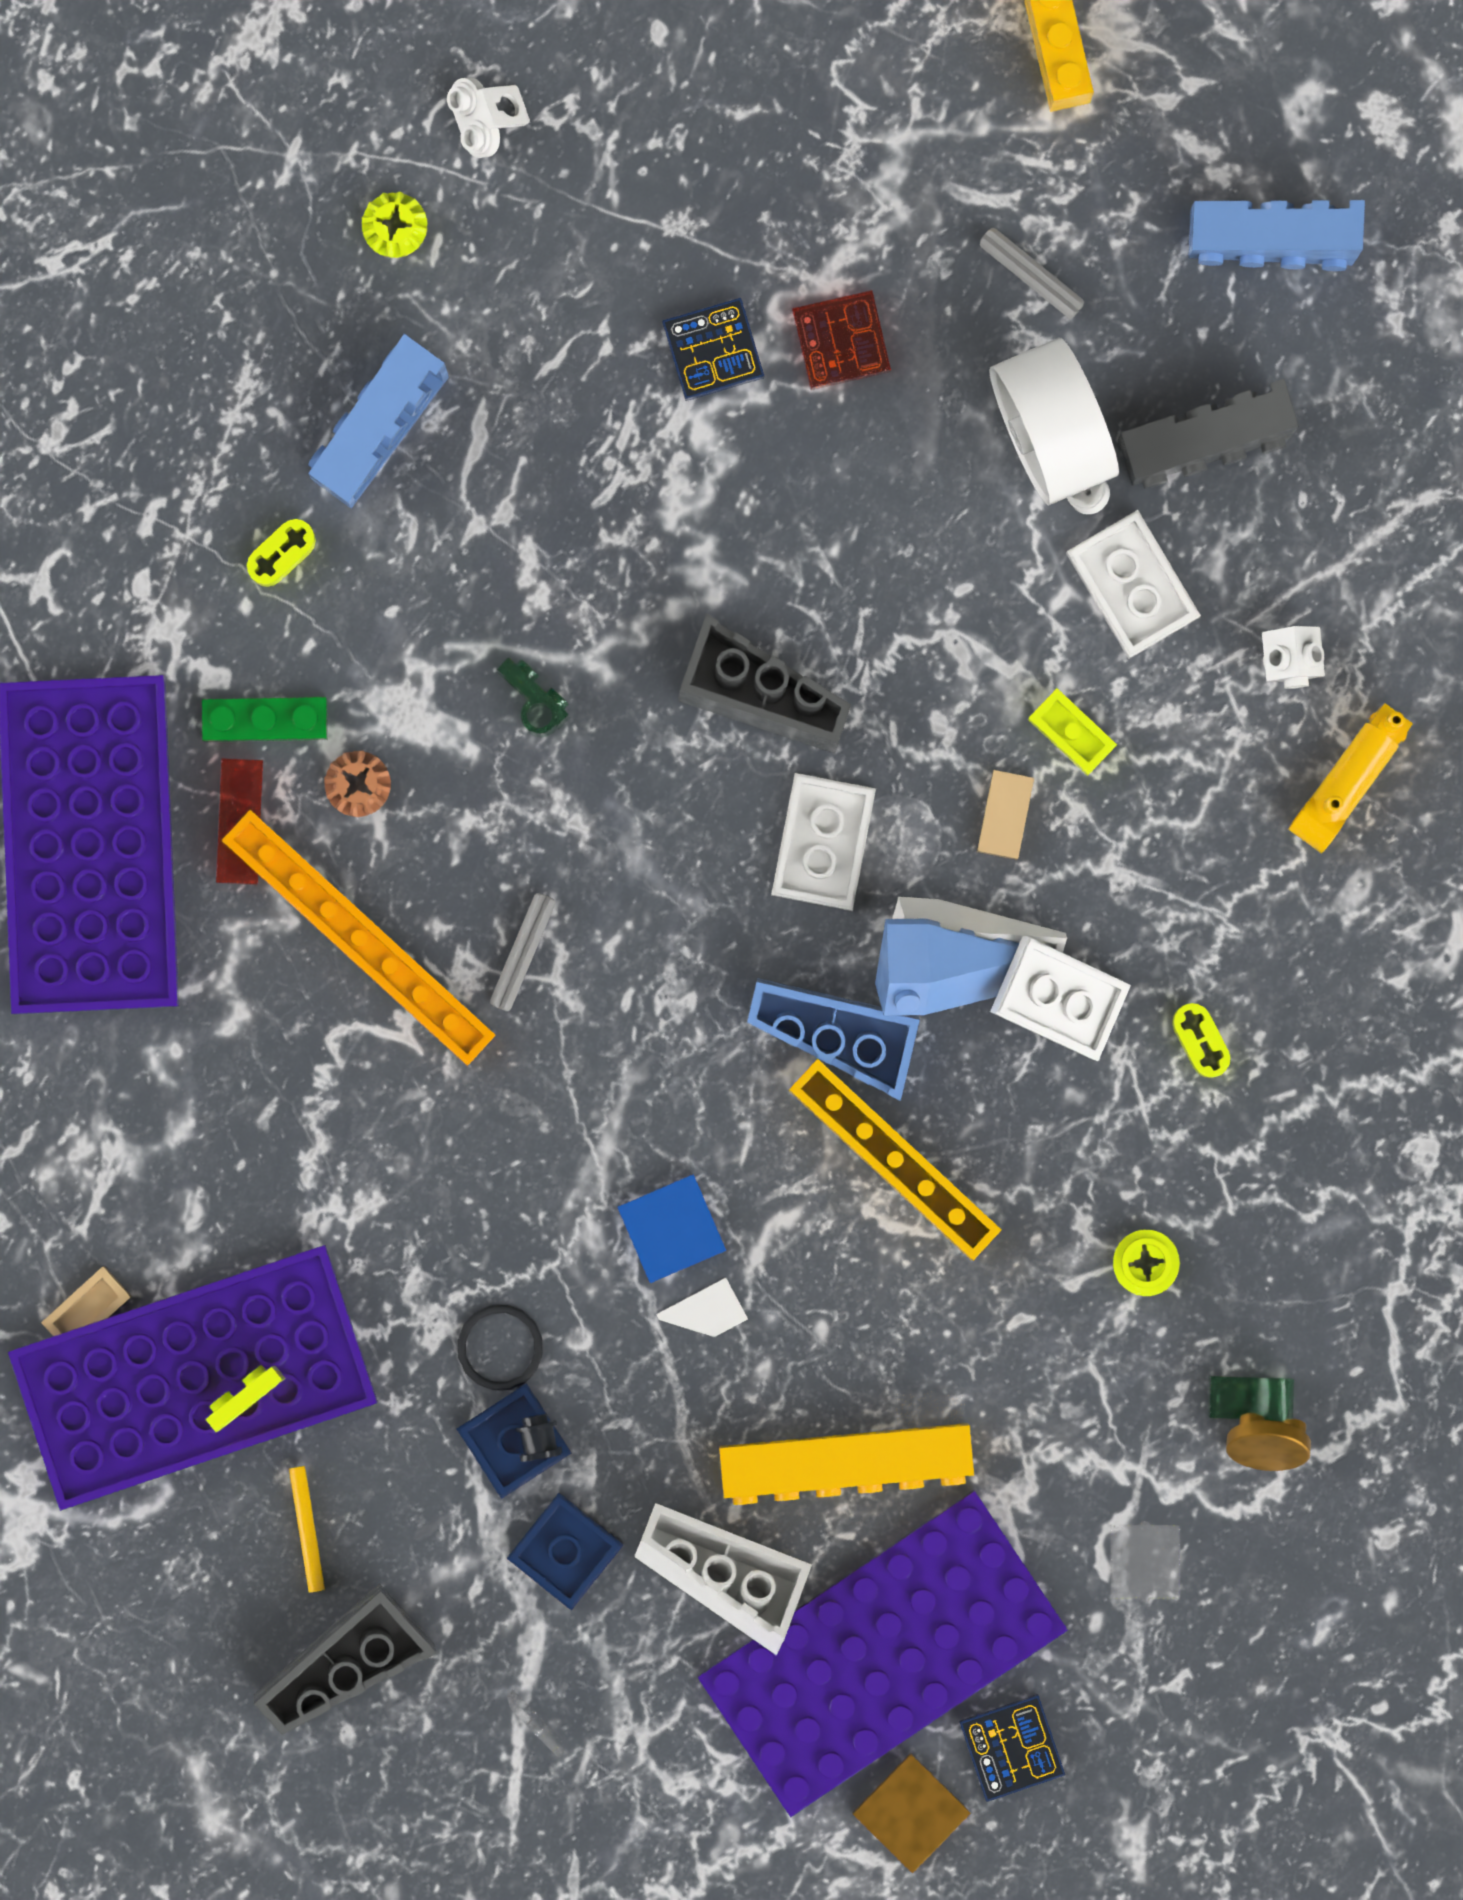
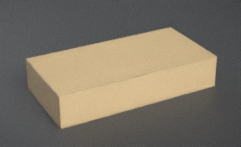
M993 770L977 852L1018 860L1034 778Z
M103 1266L41 1323L53 1336H57L109 1318L132 1296L111 1272Z

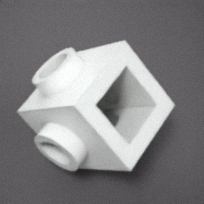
M1292 626L1262 632L1263 664L1267 682H1284V689H1294L1309 686L1308 679L1325 676L1324 651L1320 627Z

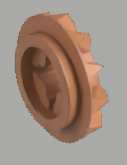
M362 750L342 754L330 764L324 778L326 796L330 803L339 812L352 817L368 816L379 810L386 802L391 789L390 775L384 763L378 757ZM369 769L364 783L372 794L369 795L366 792L363 793L357 790L354 794H350L348 798H345L349 793L350 783L343 773L346 772L357 777Z

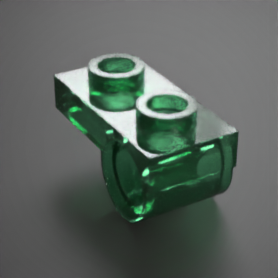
M508 657L497 669L498 673L527 700L521 710V720L529 734L540 738L547 737L555 732L556 729L559 730L570 719L569 714L564 710L569 705L568 702L553 688L545 692L534 681L539 675L522 659L515 664ZM539 706L548 708L552 713L550 723L542 728L534 727L528 721L531 710Z

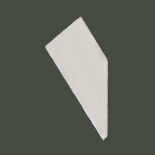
M727 1278L656 1314L659 1320L712 1337L748 1320Z

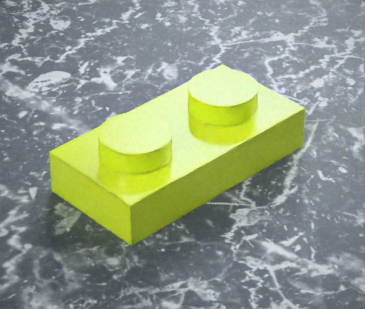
M1058 688L1028 718L1043 735L1087 776L1117 746L1108 735Z
M260 1365L242 1380L247 1387L234 1397L228 1391L209 1406L214 1413L206 1418V1421L215 1432L222 1430L286 1378L276 1366H272L266 1371Z

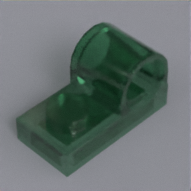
M1209 1376L1208 1417L1240 1419L1241 1415L1256 1413L1262 1415L1265 1420L1271 1421L1294 1419V1379Z

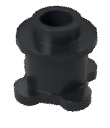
M547 1414L522 1418L523 1426L515 1428L516 1432L521 1434L524 1453L520 1455L521 1462L554 1457L563 1453L562 1447H557L553 1426L557 1425L556 1420L548 1421Z

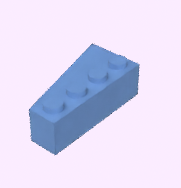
M1312 200L1311 204L1302 205V209H1293L1294 205L1287 201L1263 202L1260 204V209H1252V202L1194 201L1190 209L1189 258H1198L1199 264L1208 266L1222 265L1223 260H1240V266L1252 268L1263 267L1264 262H1281V268L1303 269L1305 268V263L1322 264V269L1326 271H1344L1347 269V265L1352 266L1363 250L1365 200H1350L1349 208L1335 209V206L1330 205L1329 200Z
M757 978L747 1023L794 1047L804 1050L817 1059L833 1065L868 1085L870 1084L901 1101L920 1019L918 1015L884 1016L880 1006Z

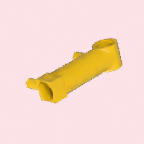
M1386 703L1380 706L1377 712L1370 715L1368 718L1370 720L1369 723L1364 724L1288 828L1289 831L1321 854L1338 834L1346 819L1399 748L1398 744L1404 742L1407 732L1413 725L1402 713L1395 711Z

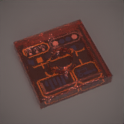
M872 290L792 308L810 390L891 372Z

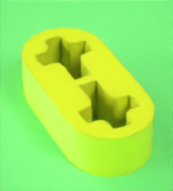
M289 520L282 524L254 550L247 562V570L253 581L265 587L274 586L312 552L316 542L315 534L310 525L303 520ZM293 529L296 533L302 530L307 532L303 537L306 543L304 547L300 549L297 545H294L285 553L281 550L290 541L287 535L290 530ZM279 553L281 557L273 564V568L276 571L275 574L271 577L266 573L258 576L256 573L260 567L257 561L262 557L264 560L269 561Z
M1190 1003L1180 1007L1173 1016L1172 1025L1193 1068L1203 1077L1213 1078L1220 1076L1230 1065V1054L1212 1017L1206 1008L1199 1004ZM1186 1011H1190L1193 1016L1200 1014L1203 1021L1198 1024V1029L1203 1037L1197 1040L1191 1029L1183 1030L1181 1027V1023L1186 1020L1184 1015ZM1204 1041L1211 1052L1219 1051L1222 1058L1217 1061L1219 1068L1213 1071L1211 1066L1203 1067L1200 1063V1060L1205 1057L1200 1043Z

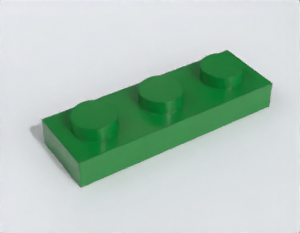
M326 697L202 699L203 742L328 740Z

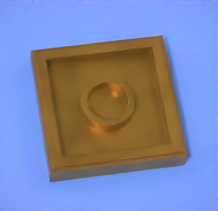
M910 1753L852 1814L913 1874L971 1812Z

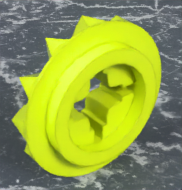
M400 191L397 193H382L375 200L368 203L362 216V232L367 244L376 253L390 258L404 257L417 250L424 241L427 233V218L425 211L415 198ZM398 208L400 221L412 227L398 228L396 234L393 235V240L390 241L388 226L382 225V222L377 221L390 220L392 214L395 213V209Z
M1154 1230L1135 1231L1125 1236L1115 1249L1113 1257L1115 1275L1118 1282L1133 1294L1140 1296L1160 1294L1173 1284L1179 1272L1180 1261L1178 1251L1173 1242L1160 1232ZM1144 1244L1149 1257L1164 1260V1263H1157V1266L1151 1267L1149 1281H1146V1275L1143 1274L1141 1268L1128 1266V1263L1141 1258L1142 1245Z

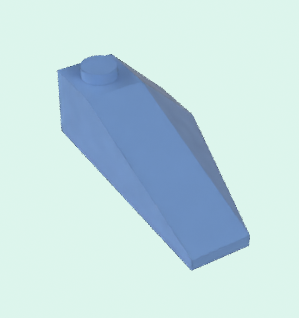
M885 919L875 980L883 1015H927L997 997L1019 943L1002 938H997L993 941L976 937L974 931L961 928L959 932L942 928L940 922L930 919Z

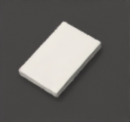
M1138 510L1066 552L1128 659L1201 616Z
M795 773L771 896L853 911L876 792L875 788Z
M1022 936L990 1012L1092 1060L1099 1061L1131 985L1030 937Z

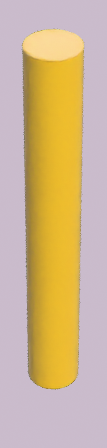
M305 1466L289 1468L308 1592L325 1590L306 1469Z

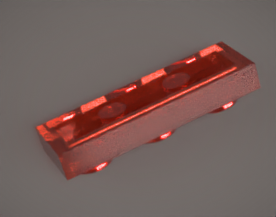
M221 758L216 884L258 885V874L222 842V839L249 810L261 819L263 760Z

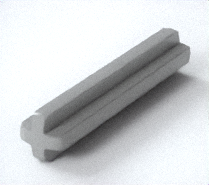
M996 228L989 229L980 240L981 248L1067 318L1072 319L1081 310L1084 301L1080 296Z
M541 893L534 895L490 999L492 1006L504 1011L511 1010L554 909L555 900Z

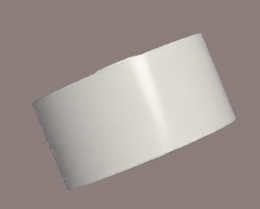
M1056 338L990 367L989 372L993 391L1011 440L1027 475L1045 504L1049 506L1118 476L1119 468L1116 453L1098 402L1074 353L1062 338Z

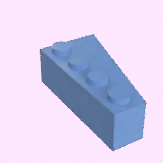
M404 334L382 363V367L373 380L368 381L357 398L358 402L350 413L346 412L333 429L335 435L328 446L322 445L312 456L308 463L312 468L308 473L311 480L352 508L449 378L445 363Z

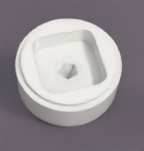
M1105 481L1067 497V499L1078 512L1094 514L1102 510L1107 504L1110 497V489Z

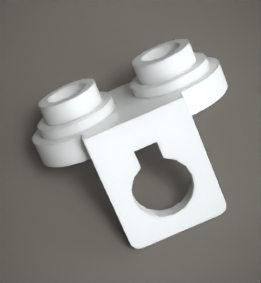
M460 78L455 81L447 94L448 106L453 111L461 132V143L476 158L490 157L497 151L500 143L498 128L525 126L530 122L519 88L516 85L484 88L475 78ZM502 96L508 98L515 107L514 117L507 115L504 111H498L496 104L500 102Z

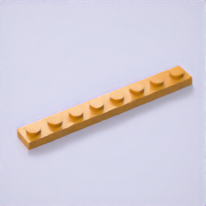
M251 810L222 839V842L466 1066L496 1036Z

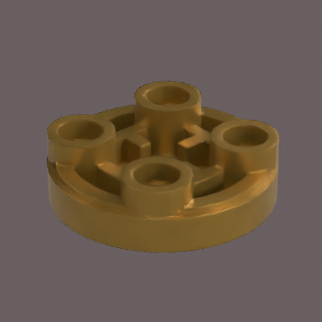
M1256 1413L1241 1415L1239 1425L1235 1426L1227 1434L1226 1452L1228 1456L1238 1464L1249 1468L1265 1471H1283L1297 1468L1305 1464L1310 1458L1311 1440L1306 1434V1424L1298 1419H1287L1279 1422L1265 1420L1262 1415Z

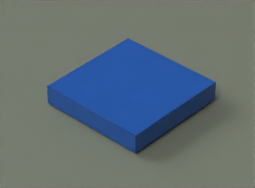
M694 1174L617 1207L650 1283L726 1251Z

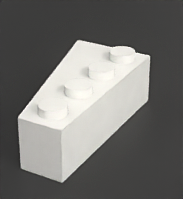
M655 1503L635 1554V1558L775 1655H777L785 1639L812 1566L809 1563Z

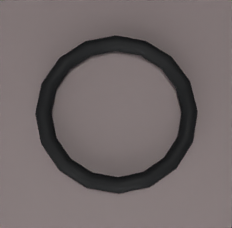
M490 1305L475 1312L463 1325L457 1341L458 1359L465 1374L477 1385L491 1390H511L526 1383L537 1371L543 1355L542 1336L535 1321L523 1310L509 1305ZM506 1313L519 1318L528 1326L534 1339V1355L530 1366L521 1376L510 1381L494 1382L481 1377L471 1367L466 1355V1341L470 1330L480 1319L491 1314Z

